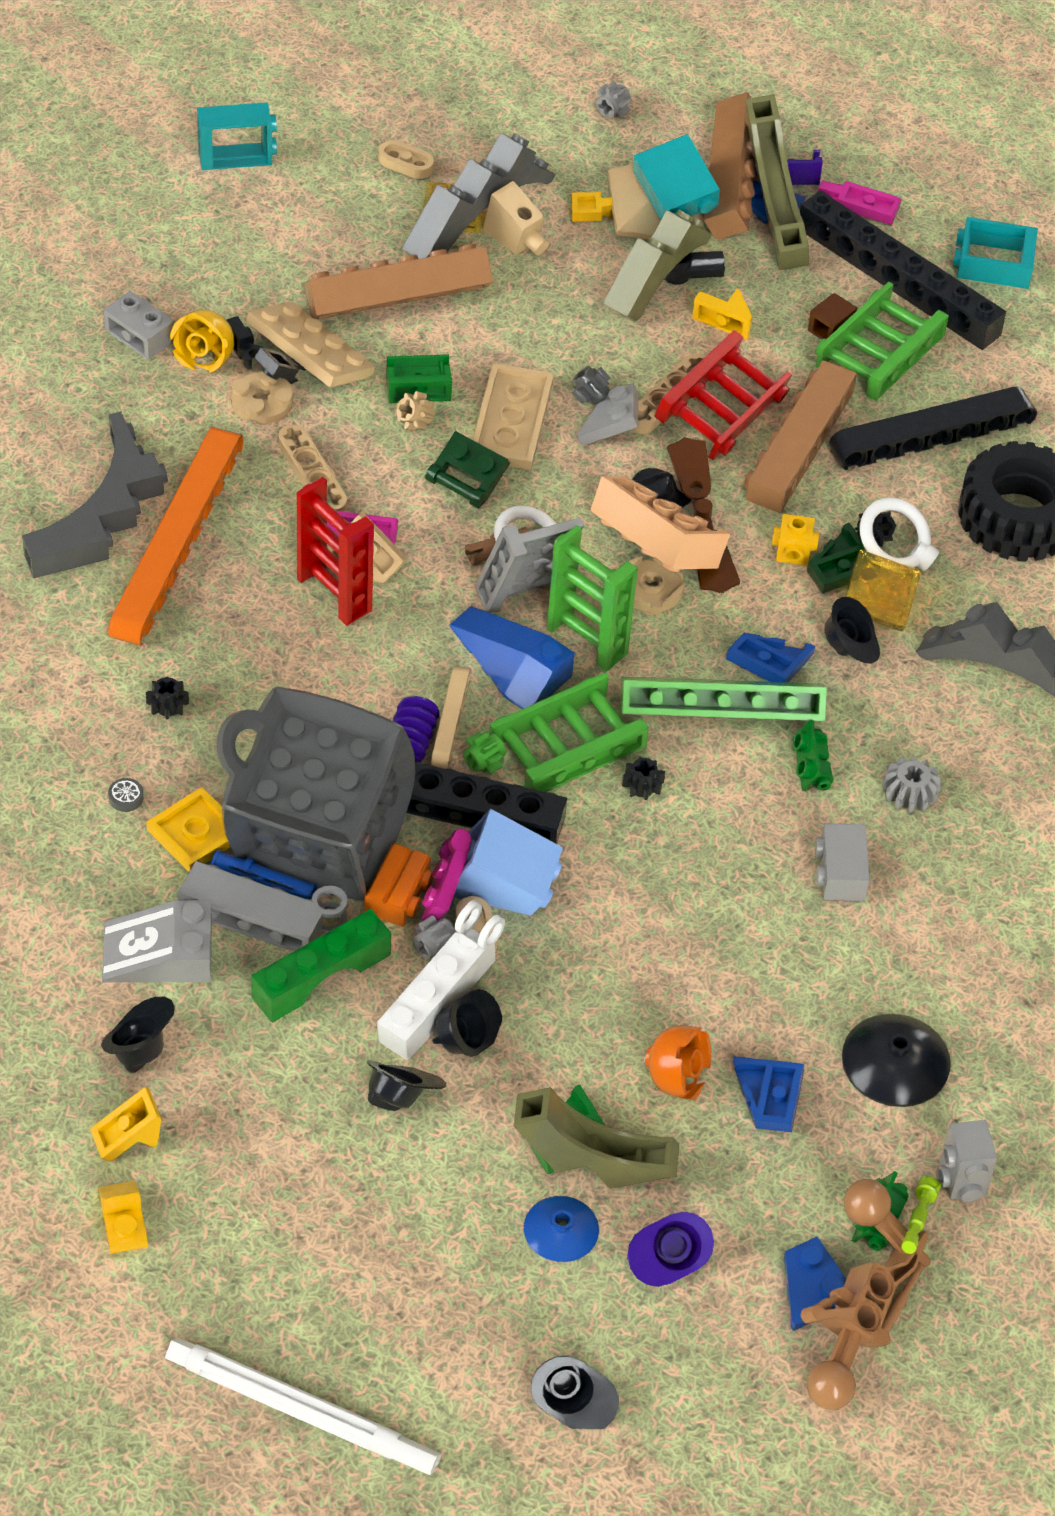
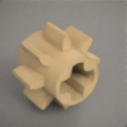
M417 391L414 395L405 393L404 398L397 404V421L405 422L404 429L411 431L417 428L426 430L427 425L434 419L435 410L433 405L435 403L426 400L427 394Z

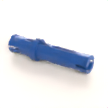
M217 850L211 862V865L218 866L226 872L238 876H247L255 882L272 888H281L287 893L303 899H312L317 889V884L310 883L256 864V860L250 857L245 860Z

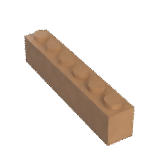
M749 92L716 102L709 172L720 189L719 203L712 211L705 213L703 219L715 239H724L749 231L750 217L753 215L751 202L752 197L755 195L753 181L757 173L745 119V99L751 98Z
M467 244L458 247V252L447 253L446 249L432 251L429 253V257L418 259L417 255H409L400 258V262L389 264L388 260L371 263V268L359 270V266H350L341 269V274L329 275V271L312 274L311 279L304 285L310 315L318 320L489 287L494 281L486 246L476 248V244Z
M822 360L816 371L811 370L806 381L805 390L800 389L798 391L793 409H787L784 414L781 429L774 430L769 441L768 450L763 449L761 451L755 471L750 470L745 478L744 488L747 489V501L778 513L783 511L853 395L857 376L856 372Z

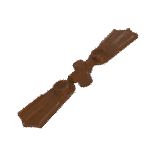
M684 437L668 445L667 452L682 492L686 497L694 500L692 501L694 517L699 516L707 520V528L717 531L713 528L711 520L713 505L710 500L704 499L711 491L706 441ZM693 487H699V488H701L702 490H700V491H693L691 488H693ZM727 545L718 569H698L701 590L724 593L730 588L740 585V579Z

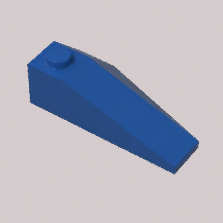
M470 606L450 624V628L469 653H472L481 664L486 675H489L498 686V690L503 697L521 709L549 698L572 677L574 652L547 634Z

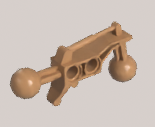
M873 1179L857 1180L847 1188L843 1199L844 1209L849 1219L857 1225L875 1226L895 1250L884 1266L871 1262L851 1268L844 1287L831 1290L829 1298H824L816 1305L806 1307L801 1311V1318L805 1323L818 1322L838 1335L829 1361H823L815 1366L809 1373L807 1380V1390L810 1398L818 1407L826 1410H839L852 1400L855 1394L856 1382L850 1368L859 1345L868 1348H878L890 1343L889 1332L906 1304L908 1295L923 1268L931 1263L930 1258L923 1251L929 1237L926 1231L918 1234L919 1243L913 1254H907L902 1250L901 1245L908 1230L890 1212L891 1198L886 1187ZM910 1275L904 1288L897 1294L889 1308L897 1285ZM835 1303V1309H830L832 1308V1305Z

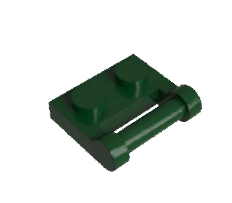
M455 431L436 462L428 468L425 479L433 484L437 482L470 500L471 505L479 509L490 497L510 462L507 458ZM451 466L482 484L479 488L475 489L445 472Z

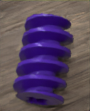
M419 696L402 699L397 706L393 722L403 726L410 739L415 761L422 762L426 756V750L429 748V740L433 736L437 719L440 717V710L433 701Z

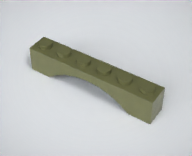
M775 94L745 99V119L779 270L808 266L809 244L792 187Z

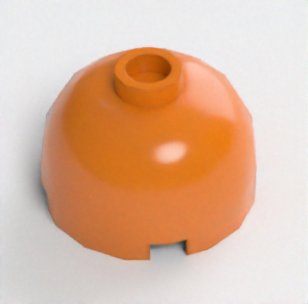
M688 1025L670 1027L661 1032L652 1046L647 1049L645 1056L646 1066L649 1068L654 1084L663 1093L691 1100L696 1099L700 1095L705 1082L696 1084L703 1067L710 1068L711 1066L710 1038L706 1031H700L701 1027ZM686 1077L694 1078V1081L687 1085Z

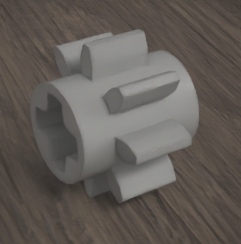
M613 81L611 84H605L597 90L600 97L595 102L598 111L603 116L615 118L619 115L623 117L630 111L627 105L632 99L629 90L624 85L616 84Z
M432 915L415 927L418 934L413 937V942L420 955L425 959H429L439 952L456 931L447 919L442 918L437 921L434 915Z

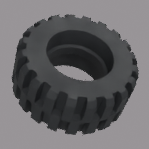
M1018 441L1008 442L1005 446H1002L1000 443L990 447L989 451L986 449L978 454L976 459L969 464L961 490L958 515L965 532L970 531L969 537L976 544L981 542L983 544L982 548L989 553L996 551L1000 553L999 557L1008 559L1009 556L1017 557V561L1025 562L1028 560V557H1034L1035 561L1045 559L1047 553L1050 556L1055 555V453H1053L1052 448L1047 446L1041 448L1035 446L1033 442L1018 444ZM1021 494L1039 501L1043 506L1034 508L1021 507L1006 501L1001 496Z

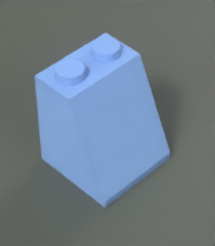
M490 809L469 831L472 843L470 844L468 857L453 897L463 899L469 896H477L487 901L489 906L531 916L540 907L544 909L551 900L553 890L550 889V886L561 870L562 863L559 862L563 847Z

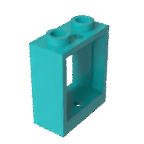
M268 102L197 107L198 151L201 170L272 165V155H277L276 137H272V133L277 132L276 115L270 114ZM261 126V143L213 146L212 130Z
M967 217L965 229H958L956 246L961 247V249L956 248L953 266L958 267L957 278L1029 289L1038 228ZM970 244L1021 252L1020 263L969 255Z

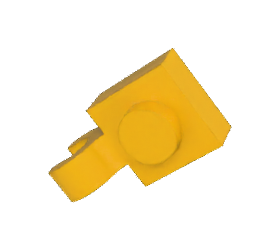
M601 192L571 193L572 222L602 221V215L613 217L612 197L601 198Z

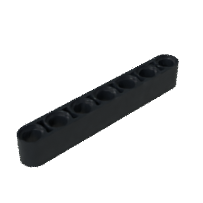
M1010 387L846 428L836 432L830 438L829 446L842 468L848 470V467L857 465L861 467L877 463L876 460L886 458L889 460L905 456L904 453L914 451L917 453L933 449L935 445L943 444L944 446L960 442L962 438H976L988 435L990 431H1004L1016 428L1018 424L1022 423L1031 424L1036 419L1037 410L1022 387Z

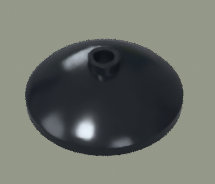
M881 1014L865 1019L850 1031L842 1050L843 1068L852 1085L869 1099L888 1106L908 1107L930 1100L942 1090L950 1073V1054L943 1039L929 1025L907 1015Z

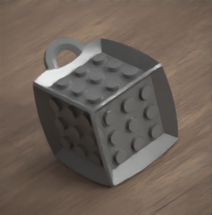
M277 686L270 691L258 711L242 710L235 712L224 720L218 731L216 741L218 758L225 771L229 774L222 803V820L225 835L233 852L239 858L246 860L250 857L256 860V864L310 883L317 884V889L323 886L339 887L346 893L348 899L364 901L365 895L391 845L396 843L415 782V755L410 739L402 725L371 711L330 697ZM252 729L257 732L253 747L244 762L237 755L235 741L241 731Z

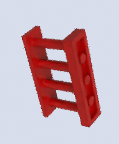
M733 330L662 397L654 415L663 424L672 415L675 417L680 416L714 443L708 456L711 460H714L720 453L726 456L736 444L735 439L773 401L780 403L790 390L787 387L792 376L790 372L787 371L775 382L741 355L742 351L739 349V346L744 337L736 330ZM726 364L730 366L732 364L767 391L759 399L724 373L723 367ZM708 381L712 383L717 382L749 407V409L739 416L707 391L705 384ZM690 398L700 400L731 426L722 434L687 407V401Z
M322 477L312 484L305 485L297 492V580L303 583L315 576L339 599L338 618L348 626L371 612L373 608L374 523L366 516L354 523L346 521L327 503V480ZM327 521L339 532V536L327 526ZM327 544L339 554V559L327 548ZM327 566L339 577V581L326 569Z

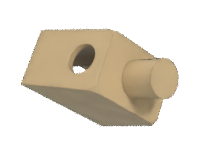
M514 181L491 194L483 230L515 255L527 248L534 254L540 255L549 245V242L540 234L544 220L543 214Z

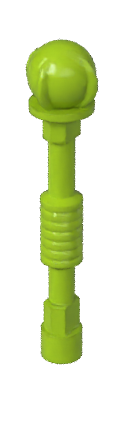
M923 1175L917 1183L915 1195L919 1203L913 1209L909 1221L910 1230L907 1231L901 1245L902 1250L907 1254H913L916 1251L919 1243L918 1234L923 1230L928 1215L927 1206L937 1199L942 1184L932 1176Z

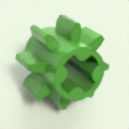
M478 732L466 739L469 747L464 750L463 756L472 771H482L483 773L487 771L490 775L503 767L500 760L506 755V749L497 735H488V732L483 734Z

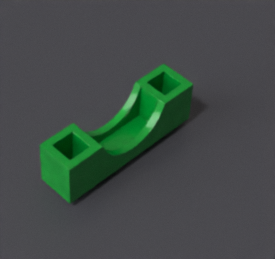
M370 908L251 975L252 999L268 1019L274 1022L301 1007L311 991L333 973L348 968L362 972L391 955V931Z

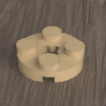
M261 371L247 374L232 382L231 406L234 412L242 419L247 421L248 419L255 420L263 424L272 423L284 418L292 407L294 392L286 379L279 378L275 380ZM257 395H267V400L263 401L261 398H257Z
M643 556L634 558L629 561L638 568L633 608L651 615H658L675 607L681 601L684 592L682 570L680 572L667 570L662 566V562L653 557V560L643 561ZM655 581L658 583V585L655 587H651L646 585L645 582L651 584Z

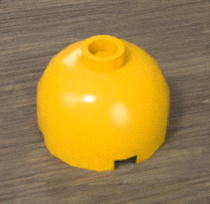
M200 309L187 313L173 325L170 333V341L173 339L175 349L172 350L175 358L181 365L195 370L194 365L209 370V373L216 371L230 358L234 349V333L230 324L223 316L214 311ZM210 351L215 354L214 360L209 364H197L194 360L196 356L202 357Z

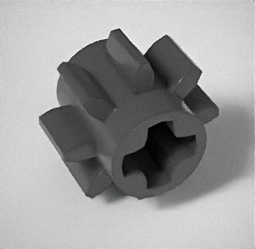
M586 366L573 378L572 382L575 384L573 387L575 390L572 394L581 404L586 401L595 405L608 395L610 388L607 385H609L608 380L610 376L602 367L596 370Z

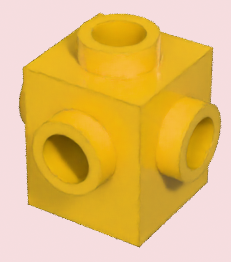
M789 514L782 515L781 527L774 526L772 545L778 546L776 561L808 566L810 551H817L819 532L813 531L815 518Z

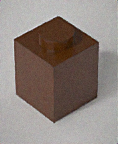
M833 293L810 311L808 331L821 340L823 338L827 339L857 311V307L836 293Z

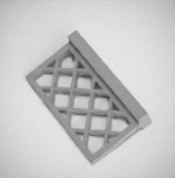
M581 518L519 534L515 524L503 527L475 584L486 612L491 613L500 610L507 597L550 585L554 551L553 544L558 536L563 533L566 534L576 525L583 529L584 525Z

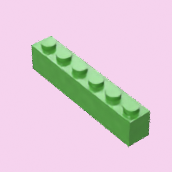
M621 676L620 711L622 714L783 720L812 719L813 721H825L827 687L822 683Z

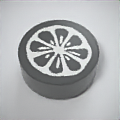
M131 778L116 780L110 785L108 790L111 806L121 812H130L139 808L144 799L142 785Z

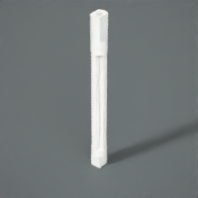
M178 1337L170 1342L165 1358L186 1367V1370L383 1457L397 1460L428 1475L434 1473L441 1459L442 1453L410 1440L399 1432L198 1344L194 1345Z

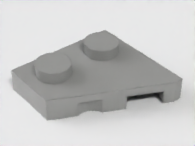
M634 383L614 387L596 405L577 433V438L581 445H588L638 427V391Z

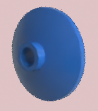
M553 1196L539 1201L529 1210L524 1221V1235L529 1246L538 1255L551 1261L569 1262L585 1256L593 1249L598 1239L599 1225L593 1211L583 1202L567 1196ZM559 1219H564L568 1222V1224L565 1226L558 1225L556 1221Z

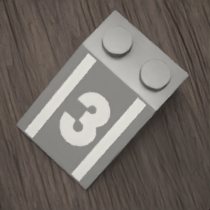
M174 900L105 921L102 983L211 982V900Z

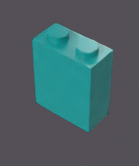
M688 134L634 155L633 173L660 221L666 210L674 214L681 210L694 216L699 213H708L718 206L720 189Z

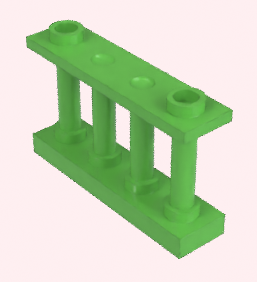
M887 282L880 290H875L861 308L827 339L823 338L819 342L815 351L817 355V368L822 360L827 362L833 360L843 367L856 372L857 375L866 379L868 384L866 396L875 401L945 336L949 318L948 314L938 310L931 318L923 319L892 302L891 296L894 284ZM882 311H885L917 329V331L913 335H905L876 317ZM867 327L900 347L896 351L892 350L889 352L860 336L859 333ZM849 343L883 363L878 368H870L840 350Z
M576 525L566 534L563 533L558 536L553 544L547 630L552 633L563 623L597 647L596 665L607 672L628 655L638 568L629 561L625 562L617 570H611L580 548L582 528ZM580 564L604 581V589L579 572L578 565ZM576 587H579L600 602L602 611L577 594ZM574 609H577L598 624L600 633L575 616Z
M606 673L594 678H587L576 686L513 714L501 716L490 723L489 735L495 734L502 742H506L527 769L525 771V788L548 792L647 747L649 727L641 718L632 723H625L606 700L609 676ZM592 703L614 731L603 736H596L576 710ZM564 716L585 744L574 749H567L548 722ZM535 729L556 757L543 763L538 762L519 735Z

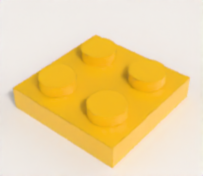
M200 787L146 822L147 831L188 872H190L195 861L206 864L213 859L217 850L224 852L231 847L224 831L222 806L203 787Z

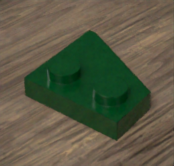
M850 523L845 524L839 536L835 540L830 539L824 546L823 551L817 553L808 562L807 566L808 574L822 593L879 574L880 564L868 554L860 536Z

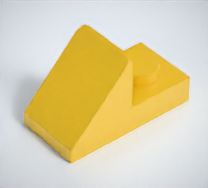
M737 288L728 302L699 291L694 298L692 319L728 333L736 330L744 337L743 339L748 340L750 337L752 314L740 290Z
M142 1088L90 1128L101 1159L109 1162L113 1161L138 1141L151 1147L158 1145L162 1118L150 1088Z
M136 1181L98 1187L110 1254L148 1247L141 1210L140 1191Z

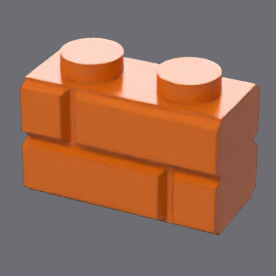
M395 843L391 845L365 895L364 912L371 908L381 920L404 927L409 916L415 918L421 904L419 896L422 890L427 891L431 887L434 879L432 877L433 871L430 870L431 858L429 855L416 850L410 851L409 848Z

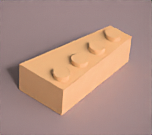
M626 476L601 477L590 511L600 517L604 525L621 532L622 538L635 542L642 548L641 551L644 554L660 560L662 566L667 570L680 572L681 569H718L730 537L729 532L723 529H718V531L708 529L707 520L699 516L693 518L680 513L681 506L667 500L656 499L657 493Z

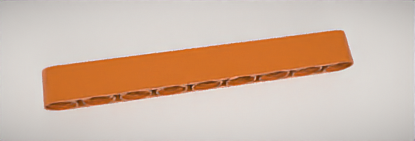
M211 427L207 432L113 612L108 629L109 637L140 646L143 645L141 640L144 634H149L156 620L153 617L156 611L161 610L167 598L165 595L167 589L173 587L179 575L177 570L180 564L184 565L191 551L189 546L192 541L196 542L203 528L200 526L203 519L208 518L214 506L212 502L215 496L219 497L226 483L223 482L226 474L230 475L237 461L235 457L243 449L244 437L242 434Z

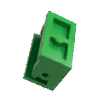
M449 354L387 356L386 379L389 403H399L404 398L405 393L414 395L416 391L427 394L426 400L451 401L452 377Z

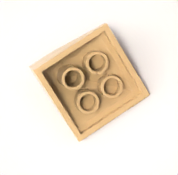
M633 164L608 170L607 179L610 197H612L613 202L612 212L616 235L650 239L658 227L660 219L633 173ZM699 213L693 216L704 222V214Z

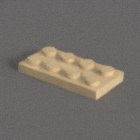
M294 302L266 306L248 312L245 322L330 388L366 379L374 373L376 366L365 359L362 353L352 349L340 336L334 335L323 326L322 322L312 318L302 310L300 305Z
M493 363L472 440L507 458L510 462L508 467L532 470L554 381V373Z

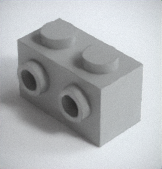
M131 291L103 309L105 330L148 360L173 343V339L170 341V333L174 320L168 314L162 313L150 305L146 299L140 298Z
M824 823L822 837H816L815 858H821V865H817L816 883L817 886H823V900L865 901L870 881L866 825Z
M986 1120L952 1123L949 1125L939 1161L938 1180L942 1184L941 1188L947 1187L950 1200L961 1198L965 1202H972L987 1194L997 1155Z

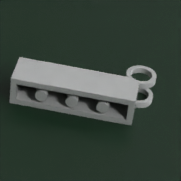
M195 861L178 891V900H211L213 924L292 952L319 938L322 932L328 933L347 922V895L341 888L336 886H323L314 892L312 899H303L289 894L281 888H272L255 882L247 876H238L226 872L218 866ZM333 894L338 896L342 903L339 905L333 902H326L319 905L318 900L323 895ZM342 916L340 923L335 926L327 927L322 925V917L332 919Z

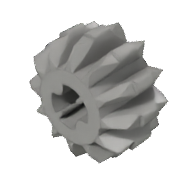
M914 755L909 761L899 757L896 764L890 763L882 783L883 791L886 792V802L895 801L896 810L903 807V805L908 806L907 809L910 814L915 806L923 813L928 808V805L934 806L942 785L941 778L938 777L937 767H929L928 759L922 762L916 761Z

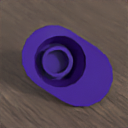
M679 1212L664 1217L644 1227L634 1235L629 1244L627 1254L630 1270L638 1280L646 1285L660 1287L671 1284L697 1271L708 1262L714 1247L712 1230L703 1218L694 1213Z

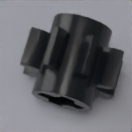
M890 511L881 512L873 522V536L879 547H883L884 542L893 541L892 535L897 525L891 517ZM860 513V514L858 515L860 519H859V521H858V523H857V527H855V530H857V533H858L859 536H860V521H861V517H862L863 513Z
M170 677L161 678L157 682L152 681V691L146 692V704L151 705L152 715L159 713L165 716V719H169L170 716L175 714L183 715V705L189 704V693L184 691L183 681L178 682Z
M639 757L633 764L626 763L622 786L630 787V797L636 795L648 800V797L653 793L661 794L665 771L658 770L656 760L653 761L648 758Z

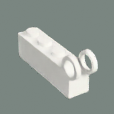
M475 900L470 901L460 912L455 923L456 932L377 1021L379 1042L407 1061L437 1029L436 1021L440 1012L467 994L496 961L495 942L504 929L505 919L495 915L485 924L481 933L473 930L472 928L482 912V905Z

